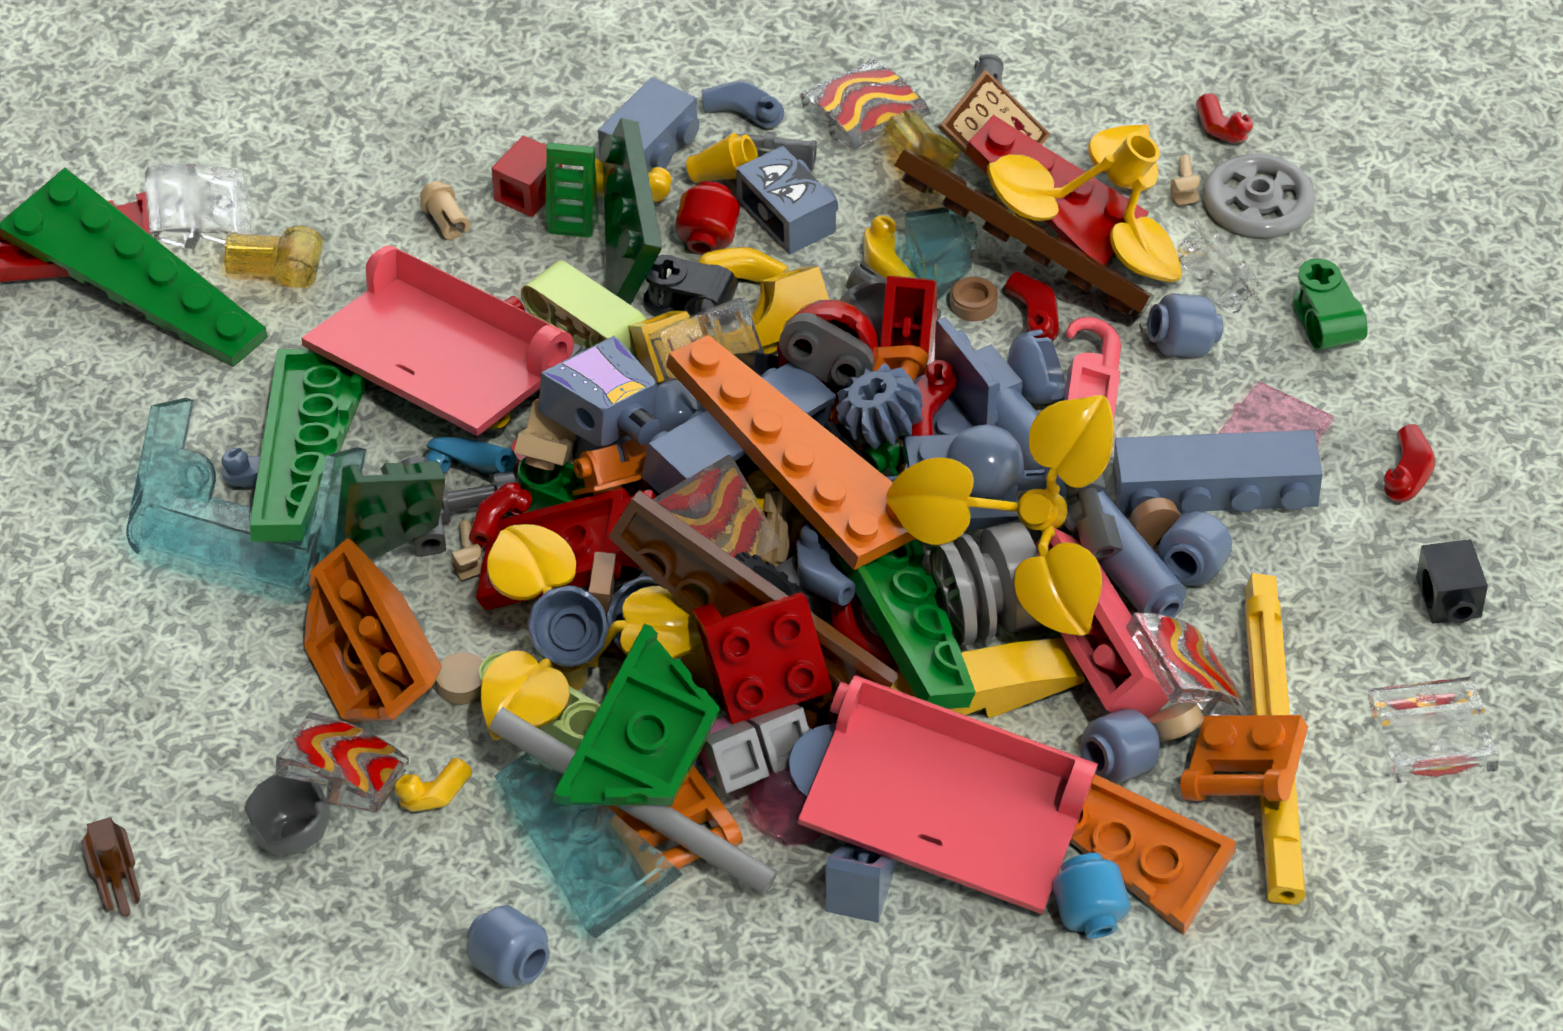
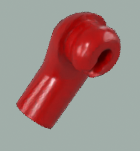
M1212 93L1201 95L1197 99L1196 106L1203 128L1207 134L1231 144L1242 143L1247 140L1248 133L1253 129V122L1247 114L1242 116L1241 112H1234L1230 118L1224 116L1218 97Z
M514 482L505 483L480 502L469 534V540L473 544H479L480 547L492 546L501 518L508 510L514 515L527 512L532 502L531 493L521 489L520 484Z

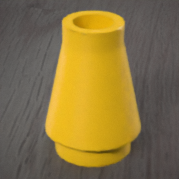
M732 133L700 153L687 157V172L694 183L737 179L736 168L758 158V152L753 140L748 135L739 136L736 133Z

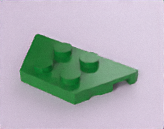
M644 623L555 789L553 802L559 805H673L719 717L720 707L705 689L698 687L693 682L691 672L680 659L674 660L657 640L658 633L652 626Z

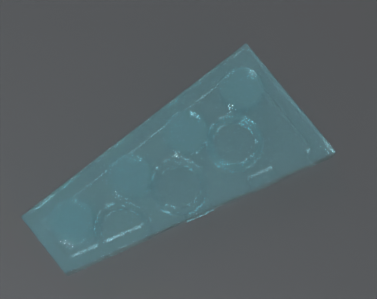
M525 753L497 773L495 778L585 930L594 939L683 876L672 863L657 852L606 805H559L553 802V793L563 774L530 754Z

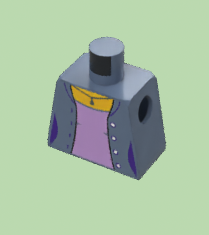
M615 336L541 372L539 411L595 446L605 447L626 435L631 436L639 444L645 445L658 434L661 427L660 421L654 417L657 394L655 379Z

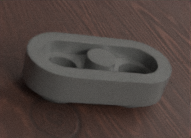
M800 313L792 316L785 323L780 335V350L789 362L839 390L849 387V377L859 378L864 375L865 367L871 372L874 370L875 357L871 348L866 343L817 315ZM805 339L811 343L812 348L803 349L797 345L796 341ZM849 364L855 368L856 372L851 374L845 373L839 366Z

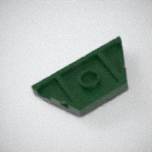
M438 461L417 462L409 465L385 463L380 468L383 475L365 476L362 475L359 465L344 466L342 468L334 549L345 539L349 538L372 561L438 527L445 486V476Z

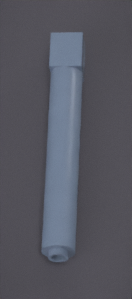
M992 344L974 351L983 364L988 363L993 367L999 379L1000 389L997 391L996 400L998 421L995 423V426L1009 431L1021 446L1024 470L1045 469V475H1047L1050 468L1038 464L1030 453L1029 431L1038 413L1022 395L1023 381ZM1058 475L1056 482L1060 486L1059 494L1064 496L1067 494L1064 481ZM1101 491L1098 495L1103 513L1114 516L1123 550L1113 556L1097 561L1147 622L1160 621L1158 619L1162 618L1159 616L1174 618L1183 607L1186 588L1107 494ZM1074 534L1080 541L1079 534Z

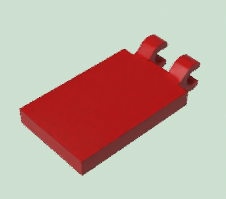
M624 488L503 518L500 520L494 539L495 543L501 530L509 526L522 524L544 527L561 536L571 547L576 560L574 579L569 584L561 587L577 586L581 588L590 585L595 552L616 554L614 579L620 578L621 566H630L643 570L608 537L627 505L634 497H630ZM652 490L641 491L654 500L655 493ZM492 546L486 547L476 600L485 610L528 601L511 599L502 595L494 588L487 571L488 555ZM541 592L538 596L532 599L540 598L543 595V592Z

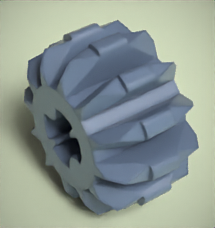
M885 363L877 371L872 372L865 367L864 375L859 378L849 377V387L837 392L839 405L836 407L839 413L837 415L842 428L846 429L850 438L858 446L869 443L875 450L883 442L887 441L895 446L897 437L901 435L911 436L912 425L923 421L921 408L923 407L922 394L918 385L914 384L912 378L904 371L903 367L891 370Z

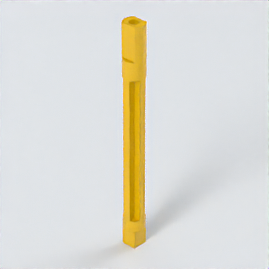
M1251 573L1245 587V620L1253 715H1290L1281 604L1278 600L1276 576ZM1258 771V775H1265L1266 771ZM1295 778L1290 797L1287 801H1268L1265 796H1260L1267 898L1270 902L1290 905L1301 903L1306 895Z

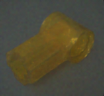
M905 109L901 114L890 117L885 125L884 131L888 135L887 142L898 156H900L903 149L919 151L952 171L961 155L959 147L947 138L935 134L917 112Z
M302 225L287 228L282 236L228 233L225 242V270L228 274L275 276L281 284L287 287L307 288L316 280L324 240L316 230Z

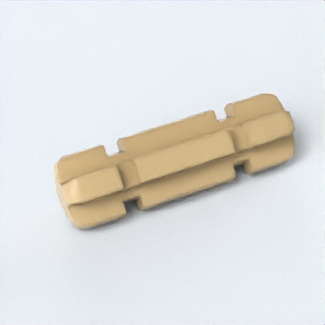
M770 490L765 494L763 511L767 512V518L763 519L764 522H762L759 556L763 563L769 561L775 567L788 560L792 521H788V514H793L794 506L780 490Z

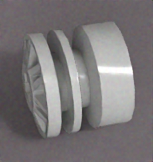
M1019 521L985 528L981 533L980 549L974 539L968 534H962L954 541V544L951 542L943 545L931 544L930 573L937 586L934 597L938 608L946 611L952 627V635L960 647L973 644L977 635L983 640L992 639L996 634L997 618L1009 633L1043 626L1023 608L1015 592L1014 580L1018 565L1025 559L1039 557L1030 533L1023 523Z

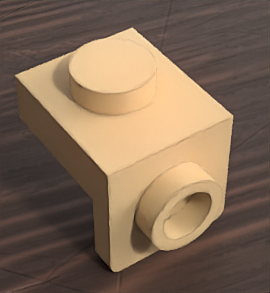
M539 399L532 403L527 428L518 434L514 453L525 455V463L530 466L554 470L556 464L563 466L572 458L577 434L543 415L539 411Z

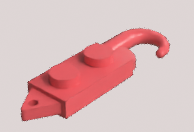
M1095 317L1075 319L1068 325L1066 336L1072 339L1080 330L1091 331L1102 340L1101 354L1081 353L1073 358L1068 368L1064 400L1103 395L1109 400L1114 420L1120 371L1118 370L1121 354L1120 337L1115 329L1106 321Z

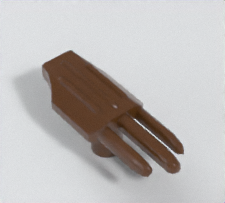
M111 817L88 823L87 833L82 839L81 844L90 875L97 880L103 904L108 911L114 910L107 883L112 882L121 914L127 917L130 915L131 910L121 879H127L135 904L139 903L141 895L133 870L136 862L126 829L115 824Z

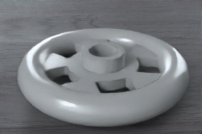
M1246 154L1228 159L1212 170L1204 184L1203 199L1206 209L1212 218L1227 230L1251 238H1273L1296 230L1308 220L1315 206V191L1308 176L1293 163L1272 155ZM1256 173H1267L1276 176V178L1273 180L1264 176H1256ZM1233 177L1242 180L1236 189L1225 185ZM1283 190H1294L1297 199L1283 200ZM1237 201L1244 211L1237 214L1227 205ZM1274 210H1277L1280 214V217L1273 219H1263L1261 215L1273 212Z

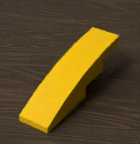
M1063 638L1014 642L965 651L961 653L976 693L969 707L949 710L967 715L984 708L987 717L991 718L1084 683L1085 677ZM900 670L895 671L899 676L891 688L915 697Z

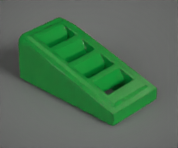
M548 142L546 147L547 232L556 235L590 238L593 236L599 214L595 147ZM559 164L582 166L583 170L560 168Z

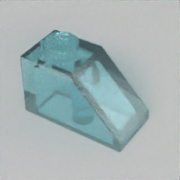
M946 207L906 212L904 217L907 257L916 278L937 280L938 299L972 269L971 250L978 249L976 225L974 221L968 222L966 218Z

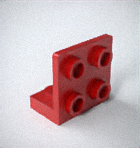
M796 593L723 618L713 603L692 609L720 705L732 725L831 692L832 685L808 600L803 593Z

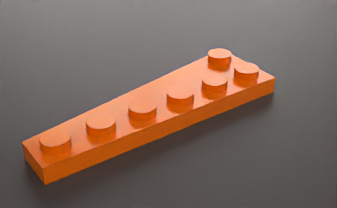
M711 336L702 337L669 353L666 367L740 445L744 452L853 570L916 539L907 532L887 504L886 494L893 483Z

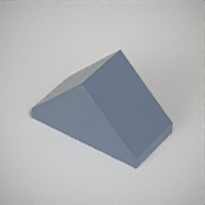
M846 842L827 858L826 912L879 923L897 861Z

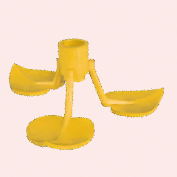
M1149 125L1117 126L1095 134L1088 144V153L1095 166L1061 188H1054L1053 178L1043 165L1024 155H1007L996 162L988 164L987 174L989 180L1002 202L1018 215L1035 221L1053 219L1059 210L1055 198H1063L1102 171L1107 172L1109 179L1115 185L1132 190L1124 212L1126 223L1116 224L1110 232V242L1118 259L1130 270L1151 279L1165 282H1176L1181 279L1180 261L1167 232L1152 218L1140 217L1136 219L1134 215L1141 191L1149 190L1158 180L1156 161L1160 156V151L1157 144L1150 138Z
M1094 395L1059 401L1049 405L1036 416L1029 431V449L1033 459L1038 464L1050 468L1046 475V490H1029L1020 498L1019 502L969 497L974 484L971 470L954 459L938 457L920 461L904 470L891 484L886 494L887 504L907 532L924 543L934 545L951 543L967 530L970 523L969 507L1017 512L1020 521L1026 527L1042 531L1038 544L1040 556L1023 560L1015 571V592L1019 602L1029 615L1046 627L1071 635H1087L1091 630L1093 615L1102 590L1100 565L1096 557L1079 544L1063 542L1055 545L1050 551L1048 550L1050 539L1055 536L1054 528H1059L1067 517V504L1059 494L1060 486L1056 482L1057 476L1059 475L1071 487L1083 488L1097 480L1108 465L1114 442V420L1109 400L1103 395Z
M513 525L500 531L488 555L487 571L490 582L499 593L515 600H529L538 596L541 592L544 594L548 590H552V588L569 584L575 577L576 560L569 544L555 532L536 525ZM649 586L627 597L622 608L624 620L612 623L608 629L604 647L588 663L580 666L562 667L552 663L547 658L542 659L538 663L532 655L520 650L510 651L497 657L485 671L481 687L482 713L494 741L503 739L489 730L495 715L503 707L537 728L557 719L567 708L569 686L578 691L586 684L588 667L598 666L600 655L619 632H622L620 638L621 649L626 655H628L644 623L655 629L658 633L657 640L673 659L699 649L703 646L695 617H692L675 601L668 590L661 586Z

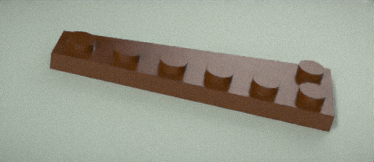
M903 149L894 164L895 167L905 172L901 180L924 194L926 192L933 194L934 190L945 196L941 203L942 205L964 218L967 217L969 212L974 213L986 221L982 229L1004 242H1007L1010 236L1027 245L1023 251L1025 255L1048 267L1051 260L1067 269L1064 278L1086 291H1089L1091 286L1094 285L1109 295L1105 302L1128 316H1130L1133 309L1139 313H1144L1153 300L1154 295L1068 242L1058 237L1054 239L1049 236L1047 230L1032 220L1024 218L1017 213L1014 215L1007 210L1008 207L993 196L978 189L972 190L967 187L965 179L921 152Z
M640 490L631 499L608 536L658 585L668 590L674 600L692 617H694L692 609L711 603L714 604L723 618L788 596ZM811 612L832 685L831 692L796 703V705L803 707L807 724L811 729L819 726L837 723L839 715L830 712L841 682L850 685L853 677L856 675L891 688L899 674Z

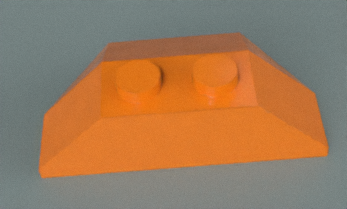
M349 538L345 539L310 570L309 586L312 587V592L307 607L304 647L343 720L346 722L394 720L433 686L442 665L403 594Z

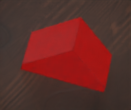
M887 275L880 347L917 346L929 355L928 366L931 361L937 321V280ZM925 371L922 374L917 375V377L925 375Z

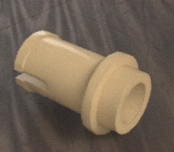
M433 181L421 190L420 207L425 213L432 215L446 239L453 240L463 236L455 223H459L466 233L469 231L471 222L454 200L455 191L450 185L444 184L441 181Z

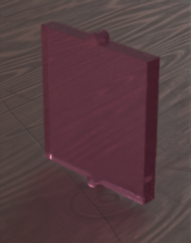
M1258 381L1244 401L1234 405L1233 415L1219 431V434L1315 430L1317 446L1319 448V439L1333 423L1334 416Z

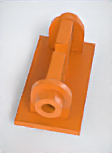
M635 440L621 443L625 462H621L617 444L582 452L580 458L574 460L573 468L576 476L579 479H584L585 487L573 490V494L579 495L592 492L593 495L620 489L622 484L633 481L637 482L638 489L649 487L650 485L641 477L648 444L641 445Z

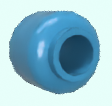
M1099 853L1082 854L1062 863L1060 866L1061 872L1054 878L1052 888L1063 925L1071 931H1085L1086 937L1089 939L1105 937L1117 931V922L1122 920L1130 910L1129 897L1118 864L1102 859V855Z

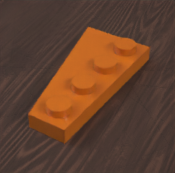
M1096 774L1070 840L1084 854L1099 853L1102 855V859L1118 864L1125 887L1183 935L1236 852V841Z

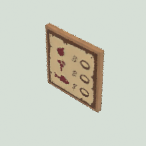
M987 70L982 72L938 126L964 154L970 139L993 114L1041 145L1050 136V133ZM969 158L988 177V175L971 158Z

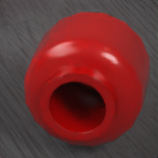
M712 181L700 182L682 194L675 223V232L678 238L687 244L688 249L694 253L703 255L707 252L715 251V249H725L734 240L740 205L726 186Z

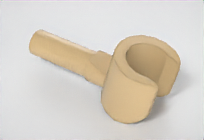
M1182 155L1179 159L1181 177L1171 179L1170 183L1171 196L1176 206L1200 201L1197 187L1200 185V177L1192 172L1190 156Z
M463 520L459 523L462 549L451 552L453 568L460 581L480 575L483 565L480 559L482 555L480 545L473 544L469 540L472 525L468 520Z

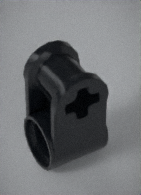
M658 255L646 277V282L649 285L644 293L643 306L654 317L670 311H686L700 327L713 329L720 327L725 322L738 287V281L733 272L720 265L693 262L672 255ZM667 269H671V275L667 278ZM663 295V305H660L659 298Z

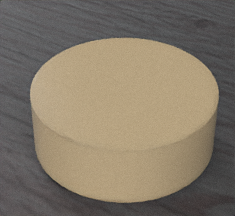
M463 652L451 654L440 661L442 668L436 678V687L439 695L444 700L453 704H468L480 699L479 668L483 660L474 654Z
M1190 700L1174 704L1155 713L1149 718V721L1157 728L1160 741H1167L1196 730L1202 725L1204 717L1197 701Z

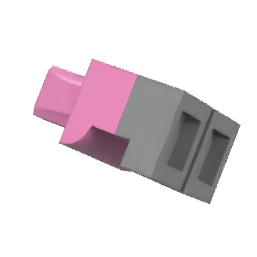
M793 704L733 725L727 716L717 719L699 753L706 778L716 775L719 788L727 794L768 777V770L775 774L789 768V757L793 745L805 732L810 731L803 707Z

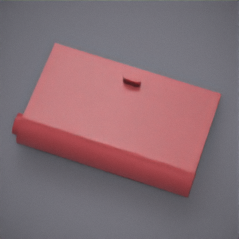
M391 245L382 247L368 259L365 269L367 291L301 338L302 346L476 436L480 435L540 389L541 372L571 358L573 351V338L570 333Z
M856 675L853 677L850 685L841 682L830 712L839 715L836 729L797 824L1043 915L1052 891V882L1060 870L1098 764Z

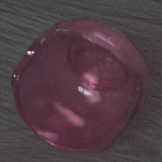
M787 768L775 773L768 771L769 776L756 781L748 796L749 810L757 828L762 834L766 831L774 833L785 846H798L815 841L823 833L797 824L807 797L797 789L790 776V769Z

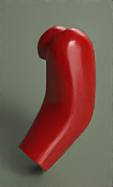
M1018 271L1014 272L1005 284V291L1027 307V332L1042 330L1043 334L1037 335L1034 338L1047 337L1053 342L1058 337L1060 331L1058 304L1053 290L1050 286Z
M944 360L931 362L926 367L925 375L917 383L923 397L921 399L923 403L921 408L923 421L912 425L911 436L934 435L933 418L956 387L957 376L952 370V366Z
M1416 424L1406 425L1397 432V439L1402 449V458L1393 472L1389 468L1384 475L1385 493L1389 499L1396 502H1406L1413 499L1425 486L1433 474L1436 465L1434 452L1421 429Z
M856 593L845 606L830 601L832 627L896 671L899 667L886 644L869 630L862 615Z

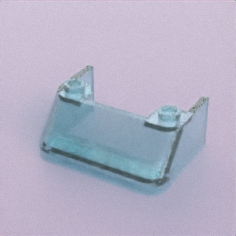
M181 398L151 405L126 529L127 540L132 550L147 559L282 599H294L309 593L312 590V587L309 586L310 570L334 550L342 468L348 465H359L362 473L367 449L354 447L326 455L315 512L303 541H288L285 543L251 542L250 519L252 508L213 497L216 483V471L213 463L204 454L185 448L194 400Z

